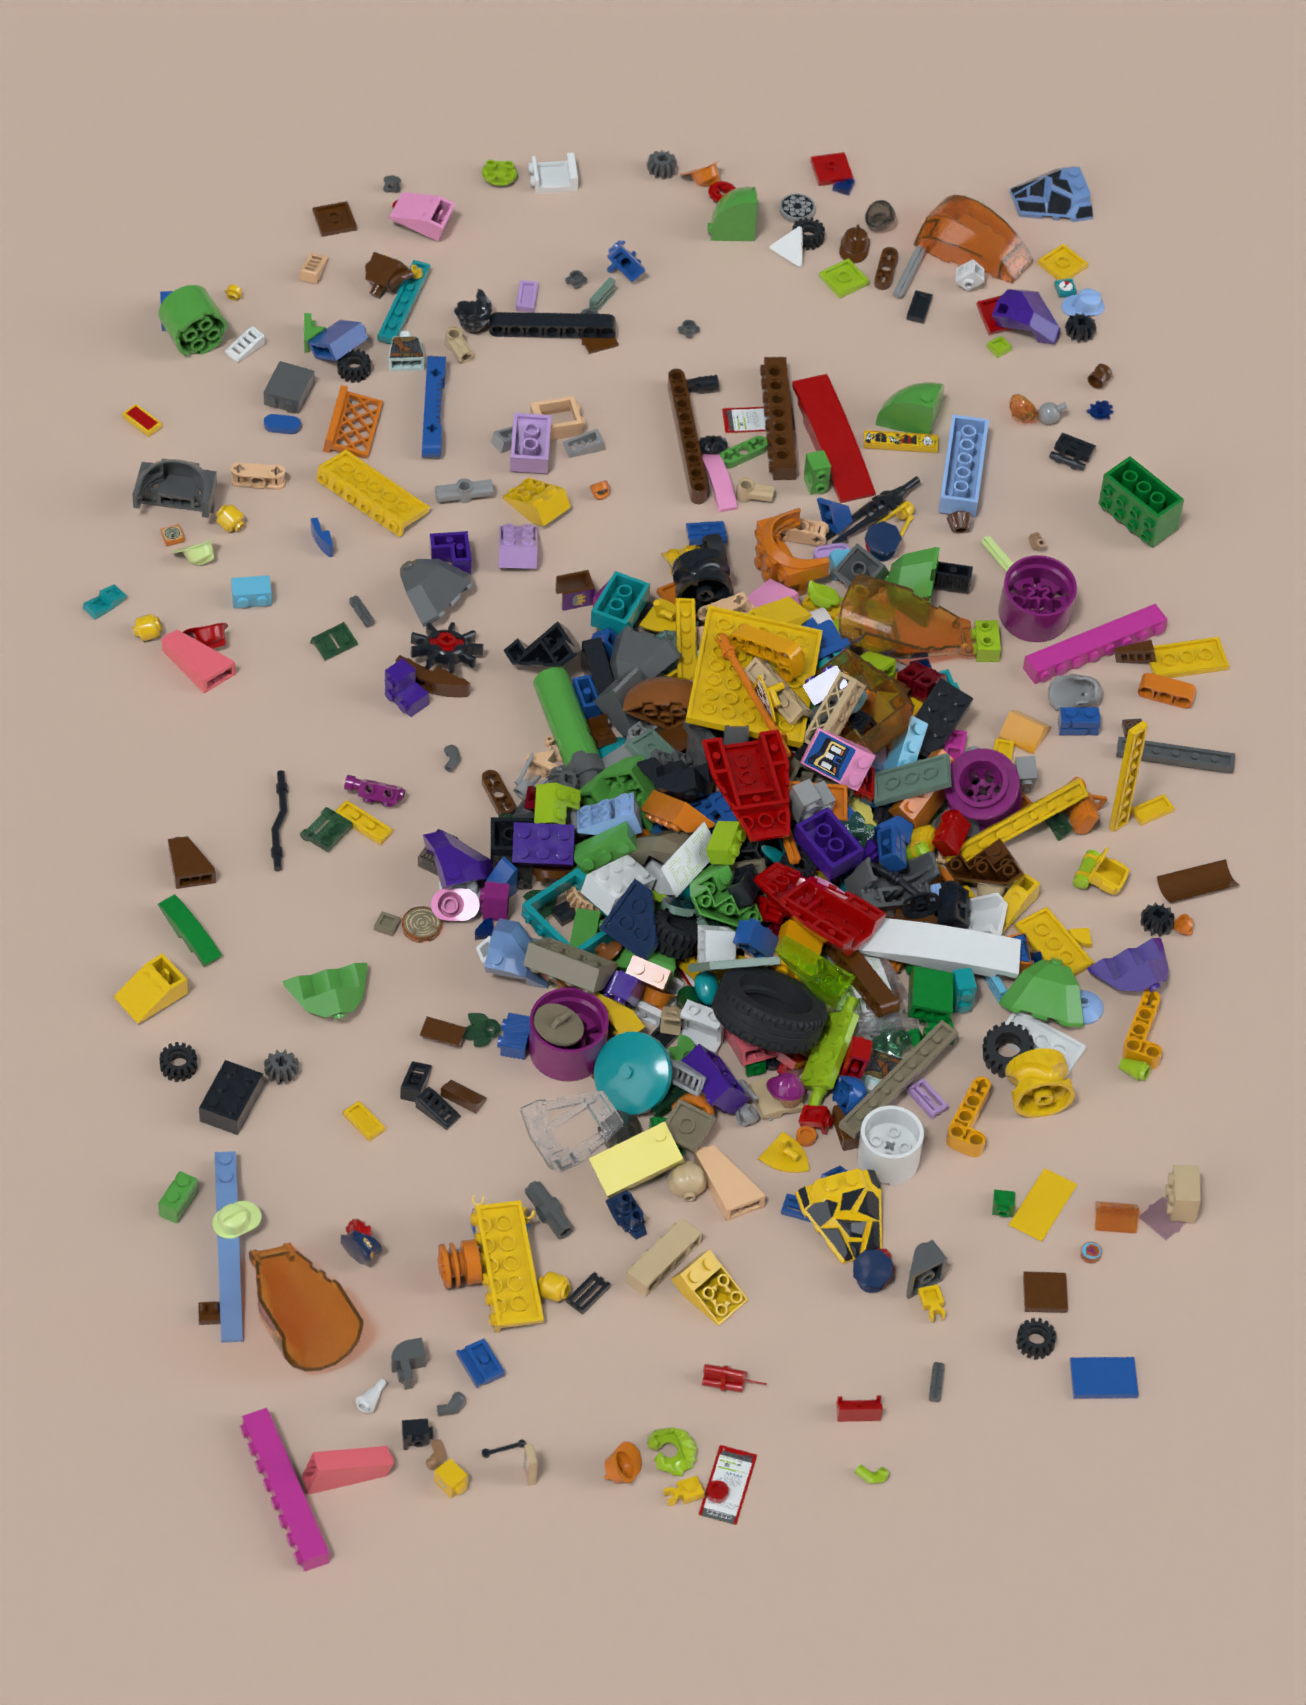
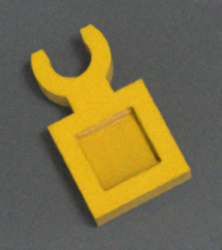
M939 1284L918 1288L917 1293L923 1311L929 1310L928 1318L930 1322H934V1314H939L941 1319L944 1320L945 1310L942 1308L944 1306V1299Z
M696 1475L676 1482V1488H665L663 1496H673L667 1499L668 1506H673L681 1499L684 1504L704 1498L705 1492Z

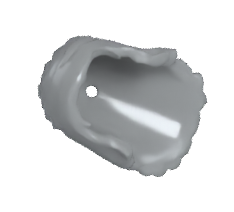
M1078 674L1056 676L1048 687L1049 704L1056 711L1060 710V707L1094 706L1099 703L1102 696V687L1099 681L1090 676Z

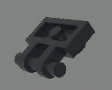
M1062 432L1054 446V450L1059 452L1051 451L1049 458L1054 459L1056 463L1069 465L1071 469L1084 471L1086 464L1080 461L1089 462L1095 452L1096 445ZM1065 455H1070L1074 457V459L1066 457Z

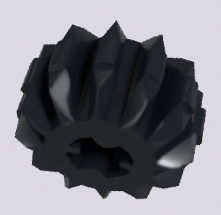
M1075 313L1074 316L1070 315L1065 324L1066 336H1070L1071 340L1076 339L1077 342L1082 340L1086 343L1087 340H1092L1094 333H1096L1095 319H1091L1090 315L1086 316L1084 313L1081 315Z
M1155 902L1153 906L1148 904L1146 909H1143L1140 923L1141 926H1144V932L1150 931L1151 936L1157 933L1160 937L1162 933L1167 935L1169 930H1172L1175 916L1174 913H1171V907L1165 908L1164 903L1159 906Z

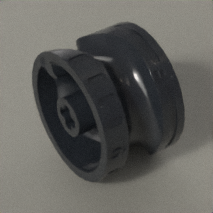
M697 548L683 553L674 561L672 575L676 585V598L695 599V614L702 606L734 595L732 580L729 577V561L722 552L711 548Z

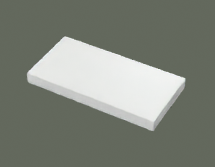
M1013 1012L1005 1022L1006 1025H1009L1010 1022H1014V1026L1020 1024L1023 1030L1026 1028L1029 1031V1035L1033 1037L1034 1049L1049 1048L1060 1051L1066 1058L1068 1066L1067 1076L1086 1051L1087 1046L1031 1017L1027 1013ZM1004 1044L1017 1052L1020 1051V1048L1014 1044Z

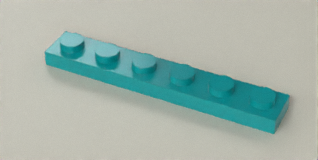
M416 260L412 261L409 269H411L412 265H417L418 269H422L423 275L418 279L412 277L401 284L377 335L378 341L391 344L393 337H399L430 271V264Z

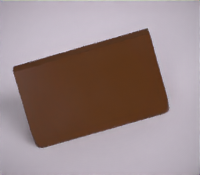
M427 1016L420 1036L461 1047L466 1027Z
M452 1079L441 1087L442 1097L477 1114L487 1100V1097Z

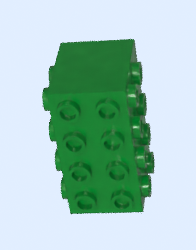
M1129 456L1104 474L1098 504L1113 515L1116 520L1124 524L1131 532L1139 536L1143 542L1154 547L1178 530L1184 499Z

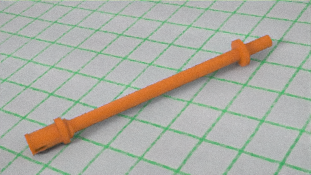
M725 633L720 634L719 637H716L715 641L722 650L723 658L729 659L768 729L776 730L775 723L736 657V647L731 644ZM780 733L787 757H789L792 753L785 743L788 736L786 733Z

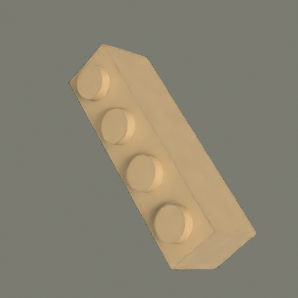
M683 1218L678 1223L672 1224L664 1237L660 1236L650 1250L644 1251L636 1264L632 1263L628 1267L626 1283L646 1298L701 1244L702 1232Z

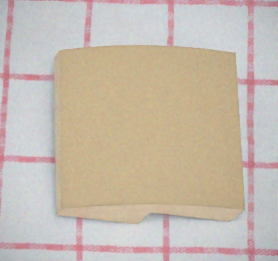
M772 1077L756 1080L749 1084V1088L757 1096L755 1102L762 1118H780L783 1113L802 1112V1101L795 1108H784L778 1099L772 1097L766 1088L767 1081Z

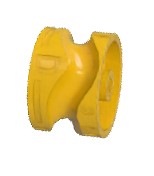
M1049 1048L1034 1049L1019 1054L1008 1063L1005 1075L1016 1085V1088L1011 1092L1014 1109L1018 1114L1029 1118L1046 1117L1061 1112L1072 1103L1075 1092L1071 1079H1065L1068 1073V1066L1065 1056L1060 1051Z

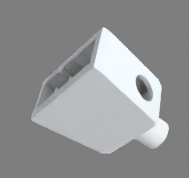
M698 925L697 963L734 960L736 958V949L740 948L733 943L735 931L726 926Z

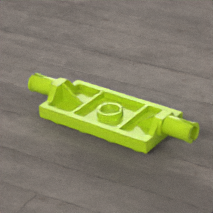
M853 996L846 997L841 1012H827L828 1017L819 1040L808 1056L800 1079L805 1089L812 1091L807 1105L820 1106L824 1095H827L828 1089H833L859 1019V1015L855 1013L859 1000Z

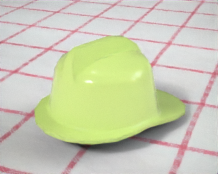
M213 539L201 544L179 548L171 553L183 552L192 564L203 565L214 559L211 544Z
M249 1201L225 1205L215 1214L212 1226L220 1237L233 1239L256 1228L261 1221V1212L255 1204Z

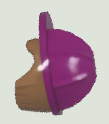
M789 1072L770 1078L766 1084L768 1092L774 1099H778L784 1108H795L801 1103L802 1097L805 1094V1086L796 1074Z

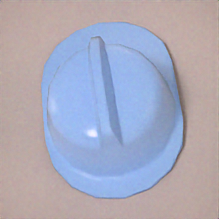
M1086 288L1081 290L1078 295L1065 298L1061 303V309L1068 316H1074L1075 313L1095 316L1103 312L1104 303L1101 300L1100 292Z

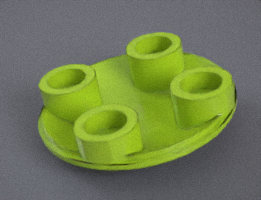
M490 159L486 161L485 166L482 168V177L490 184L504 186L516 180L517 170L512 161L504 162Z

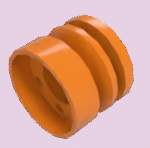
M475 1239L461 1241L460 1251H456L454 1243L450 1242L449 1253H447L445 1244L438 1245V1270L445 1289L451 1288V1278H453L455 1286L459 1287L460 1277L464 1276L467 1285L482 1283L481 1261Z

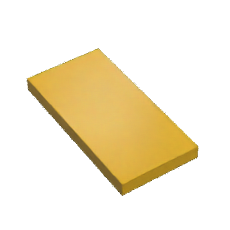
M1219 636L1153 646L1156 662H1148L1153 674L1168 678L1229 670L1230 666Z
M1048 907L1014 923V928L1018 933H1026L1028 945L1041 960H1051L1052 957L1063 960V964L1071 968L1074 976L1088 970L1087 968L1094 964V961Z

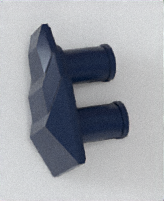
M628 1190L605 1200L618 1226L622 1227L625 1233L628 1232L634 1239L647 1235L644 1225L646 1223L643 1217L644 1213Z

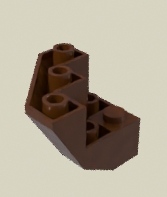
M1000 838L969 861H966L961 853H959L944 864L956 881L1009 886L1024 875V871Z

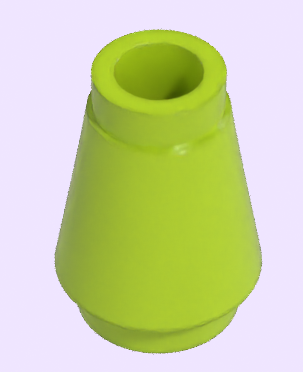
M1122 1058L1118 1066L1120 1070L1138 1081H1146L1151 1070V1066L1147 1065V1062Z

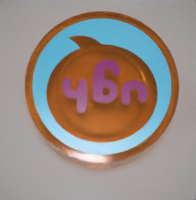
M1086 1242L1081 1248L1080 1256L1087 1263H1097L1101 1259L1102 1248L1095 1242Z

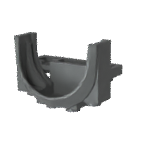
M162 458L161 461L155 463L141 462L132 494L133 508L140 509L141 504L199 511L202 512V517L209 518V514L214 513L215 509L214 494L217 487V471L203 470L199 463L180 459ZM159 483L158 488L152 487Z
M683 721V728L688 734L686 754L691 756L694 767L707 763L701 743L704 739L721 737L723 745L749 741V725H725V731Z
M926 852L914 859L908 860L907 867L897 871L899 875H903V878L920 892H931L929 882L940 874L933 852ZM868 857L860 862L854 872L844 880L846 890L887 913L886 917L894 916L895 909H901L903 902L912 895L899 884L895 885V882L891 883V880L887 881L886 877L873 871L870 864L871 858ZM930 898L929 904L934 902L933 898Z

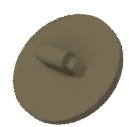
M553 1003L545 1004L534 1015V1025L537 1032L550 1043L559 1046H571L576 1044L583 1035L584 1027L581 1019L568 1007Z

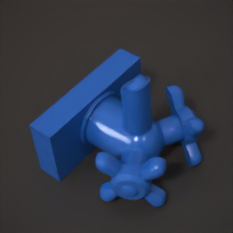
M619 240L608 250L607 258L612 264L607 268V271L613 273L618 268L633 282L646 270L641 264V260L635 258L636 252L632 251L630 253L622 246L626 242Z

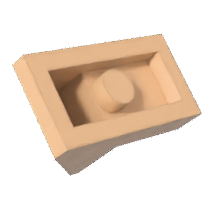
M555 750L535 753L528 771L541 775L545 779L552 768L559 766L554 764Z

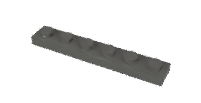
M1118 737L1116 757H1123L1127 738ZM1145 740L1141 760L1233 773L1235 753Z

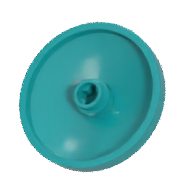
M632 1031L618 1034L602 1047L597 1056L594 1067V1081L597 1092L603 1102L618 1113L640 1115L653 1110L663 1101L671 1085L672 1065L668 1052L656 1038L646 1033Z

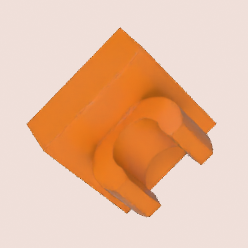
M943 866L939 868L941 877L935 880V884L950 880L961 884V881L954 880L949 871Z

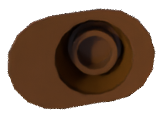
M859 224L845 232L839 249L841 258L843 260L849 258L853 263H859L866 259L870 246L868 234L864 229L860 228Z

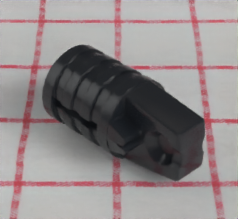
M717 374L686 380L688 392L719 391Z

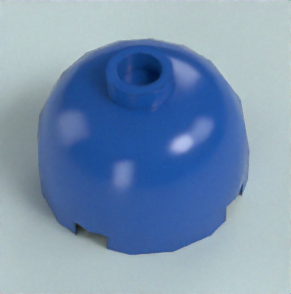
M841 1075L839 1076L841 1080L836 1079L832 1099L837 1102V1105L846 1116L869 1091L859 1078Z

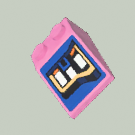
M818 727L800 763L839 784L847 785V787L858 791L876 756L868 748Z

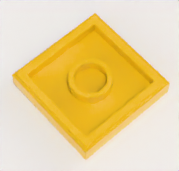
M1064 243L1038 259L1037 263L1057 280L1071 279L1087 269L1089 265L1087 261Z

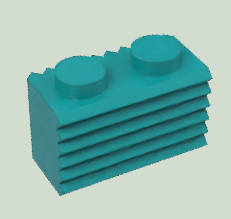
M972 968L954 969L953 1013H966L973 1008L977 991L976 981Z

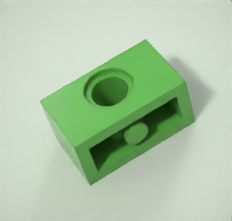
M824 450L806 454L803 479L810 495L828 492L831 465Z

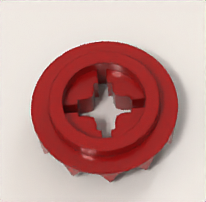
M715 182L708 189L709 198L713 199V202H717L724 196L721 193L719 194V190L723 194H727L736 188L729 182Z

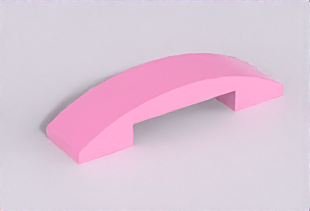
M702 454L704 470L714 491V500L719 513L736 510L737 502L733 486L722 458L719 454Z

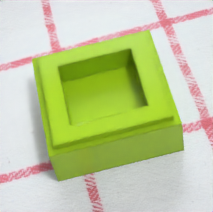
M1002 336L987 342L986 345L997 358L1012 351V346Z

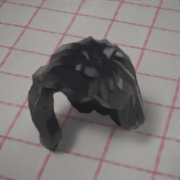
M478 289L476 301L458 302L454 313L460 325L466 331L480 332L481 329L488 325L492 311L491 301L482 289Z

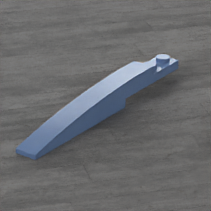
M236 1151L215 1152L217 1212L225 1205L238 1202ZM217 1234L221 1343L243 1342L239 1236L233 1239H225Z

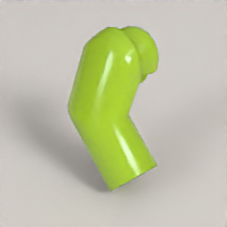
M860 1464L855 1470V1473L869 1484L884 1483L889 1475L888 1470L884 1467L871 1472Z

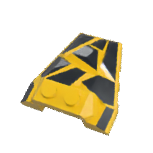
M860 1168L827 1176L817 1179L813 1184L795 1192L802 1214L805 1218L808 1217L816 1232H820L827 1241L826 1245L841 1264L853 1262L864 1250L882 1249L881 1187L874 1170L866 1169L861 1171Z

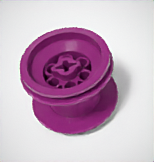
M978 748L961 754L950 765L952 787L944 789L949 810L958 809L964 817L978 820L979 832L1020 810L1022 789L1018 771L1012 761L1003 753L992 749ZM988 778L994 779L992 783L986 782ZM974 780H979L978 784H972ZM996 789H1001L998 794L995 793ZM968 792H972V793H973V796H972V797H969V796L966 795V794H967Z

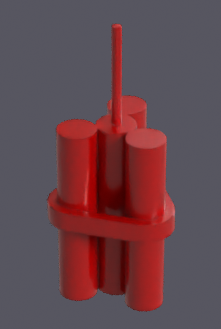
M759 894L755 897L754 900L763 922L769 921L781 925L782 918H789L768 897Z
M704 1364V1377L702 1380V1385L720 1388V1391L724 1392L730 1390L742 1393L745 1381L767 1385L764 1382L746 1379L747 1371L732 1369L728 1365L721 1367Z

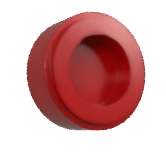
M715 1480L708 1484L706 1495L711 1502L722 1503L727 1499L729 1489L723 1481Z

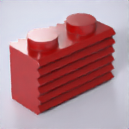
M958 809L945 811L941 816L942 820L939 827L934 832L935 836L932 844L944 857L957 856L959 854L964 839H966L969 832L968 830L972 826Z
M857 1036L852 1038L842 1062L840 1072L842 1076H853L861 1080L870 1062L873 1043L871 1040Z

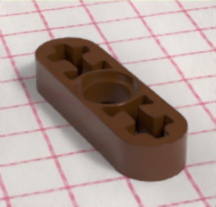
M886 247L881 253L874 280V286L879 290H887L891 285L898 258V251L893 247ZM882 267H889L890 270H883Z
M486 770L482 774V786L499 817H511L515 812V804L499 773L495 770ZM499 791L504 795L502 797H495L493 793Z

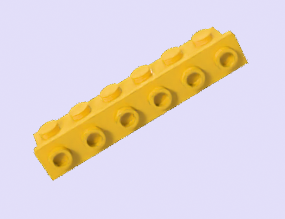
M348 450L342 451L318 466L316 480L398 537L403 536L405 527L429 513L430 506Z
M521 1200L476 1205L473 1213L470 1214V1221L476 1230L474 1239L479 1246L480 1261L483 1267L482 1285L486 1286L487 1289L485 1302L487 1306H490L491 1313H489L490 1326H494V1332H499L501 1328L543 1323L544 1317Z

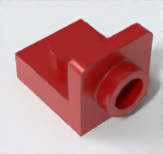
M804 1105L798 1122L800 1126L820 1128L822 1134L827 1135L829 1128L833 1125V1116L830 1114L827 1106Z

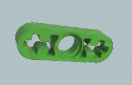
M755 436L721 452L720 457L726 469H731L764 454L767 451V439L763 436ZM740 450H746V451H748L749 453L743 455V454H740L739 451H740Z

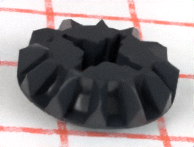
M713 434L712 436L706 435V437L700 438L699 445L702 452L718 454L727 449L728 442L726 438H722L720 435L714 436Z

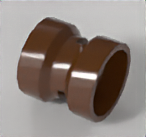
M1098 364L1088 376L1089 384L1095 389H1102L1106 381L1112 377V370L1105 364Z

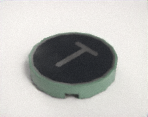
M664 897L661 901V908L664 911L668 908L671 914L691 917L695 913V916H699L691 900L678 897Z

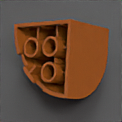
M673 676L654 677L643 680L633 685L627 692L624 699L623 712L665 730L683 725V721L686 719L693 680Z

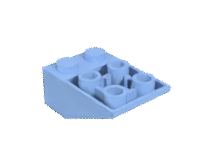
M634 792L623 793L616 798L604 799L597 804L585 805L577 810L578 833L598 835L625 821L628 822L635 834L642 832V811Z

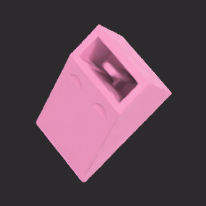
M402 192L389 219L439 241L452 215L455 203L441 196Z

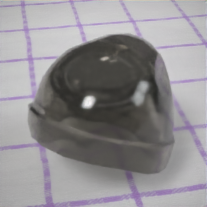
M884 200L873 202L865 214L867 226L874 231H882L889 228L896 218L894 208L889 202Z

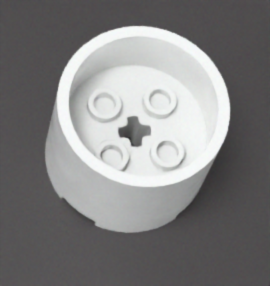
M882 1106L871 1111L864 1118L861 1125L857 1152V1163L861 1171L866 1169L874 1170L878 1182L887 1183L890 1186L900 1185L910 1180L915 1175L919 1166L924 1137L923 1126L917 1116L911 1111L898 1106Z

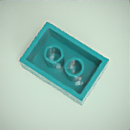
M615 571L591 610V626L601 630L610 627L616 634H619L626 626L633 627L649 600L650 583Z

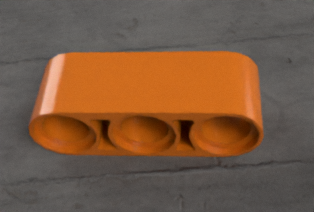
M1145 673L1142 675L1137 691L1145 699L1186 709L1192 706L1196 687L1184 681L1153 673Z

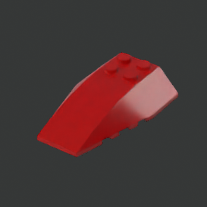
M779 729L760 732L756 741L723 745L721 737L702 740L701 743L711 777L750 842L789 837V761Z
M775 862L754 877L753 880L767 897L799 926L820 939L823 943L830 945L848 957L870 941L887 914L849 891L845 893L837 891V887L832 884L828 886L817 882V878L812 876L809 878L803 877L800 871Z

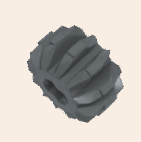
M654 151L653 154L649 155L647 161L649 174L654 175L655 178H670V175H674L677 167L675 155L670 154L669 151Z
M565 764L552 768L546 776L547 783H558L574 789L580 787L577 783L580 779L576 778V772H572L571 766L566 767Z
M286 1049L282 1053L276 1050L275 1054L269 1053L268 1059H265L264 1073L268 1076L270 1082L276 1080L278 1085L281 1081H284L287 1085L288 1079L294 1081L295 1075H298L299 1061L295 1058L293 1052L287 1054Z

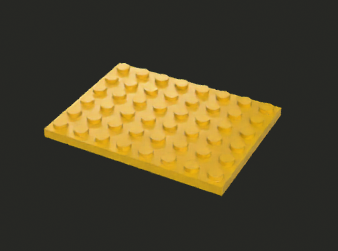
M708 605L685 722L725 731V725H749V737L757 739L760 732L769 731L729 659L723 658L722 650L715 641L716 637L723 633L729 637L742 624L792 640L800 645L803 653L804 669L791 682L786 683L810 707L811 699L802 685L806 684V679L815 675L823 630ZM738 649L736 657L743 669L757 657ZM763 659L778 673L777 663ZM774 708L776 722L774 723L780 733H786L788 736L785 743L789 746L800 748L803 745L808 717L802 715L792 725Z

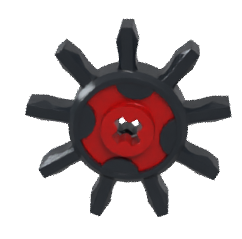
M455 622L449 624L448 630H437L431 623H427L426 634L428 636L412 632L411 644L417 646H411L410 656L411 658L427 656L425 669L429 670L435 664L447 666L449 672L454 673L455 665L460 662L474 668L476 657L473 655H483V644L472 643L475 641L476 631L474 630L462 635L455 632Z

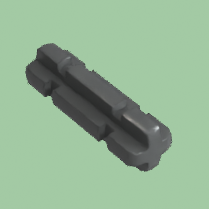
M357 595L351 597L349 604L354 608V611L360 620L363 621L362 623L365 627L373 626L374 618L361 602V599Z
M934 1362L932 1366L929 1401L937 1403L941 1398L944 1364L942 1362Z

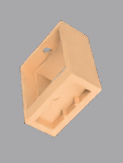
M574 396L530 403V414L548 415L566 411L572 412L574 421L551 424L550 441L582 434L585 420L583 416H580V404L576 403Z

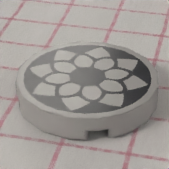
M789 194L780 202V214L789 222L794 223V221H799L800 218L804 220V217H808V220H810L814 216V201L804 194Z

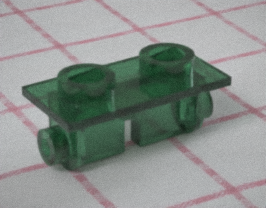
M1062 811L1045 820L1058 841H1061L1073 829Z
M672 1084L663 1101L651 1110L652 1115L663 1118L672 1110L670 1105L689 1092Z

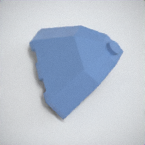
M499 918L493 930L484 966L486 973L524 979L527 981V985L548 989L549 981H546L540 973L531 972L530 968L523 966L528 943L532 941L520 922Z

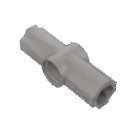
M462 478L456 484L435 486L437 502L457 500L460 503H469L473 498L494 496L491 479L472 482L467 478Z

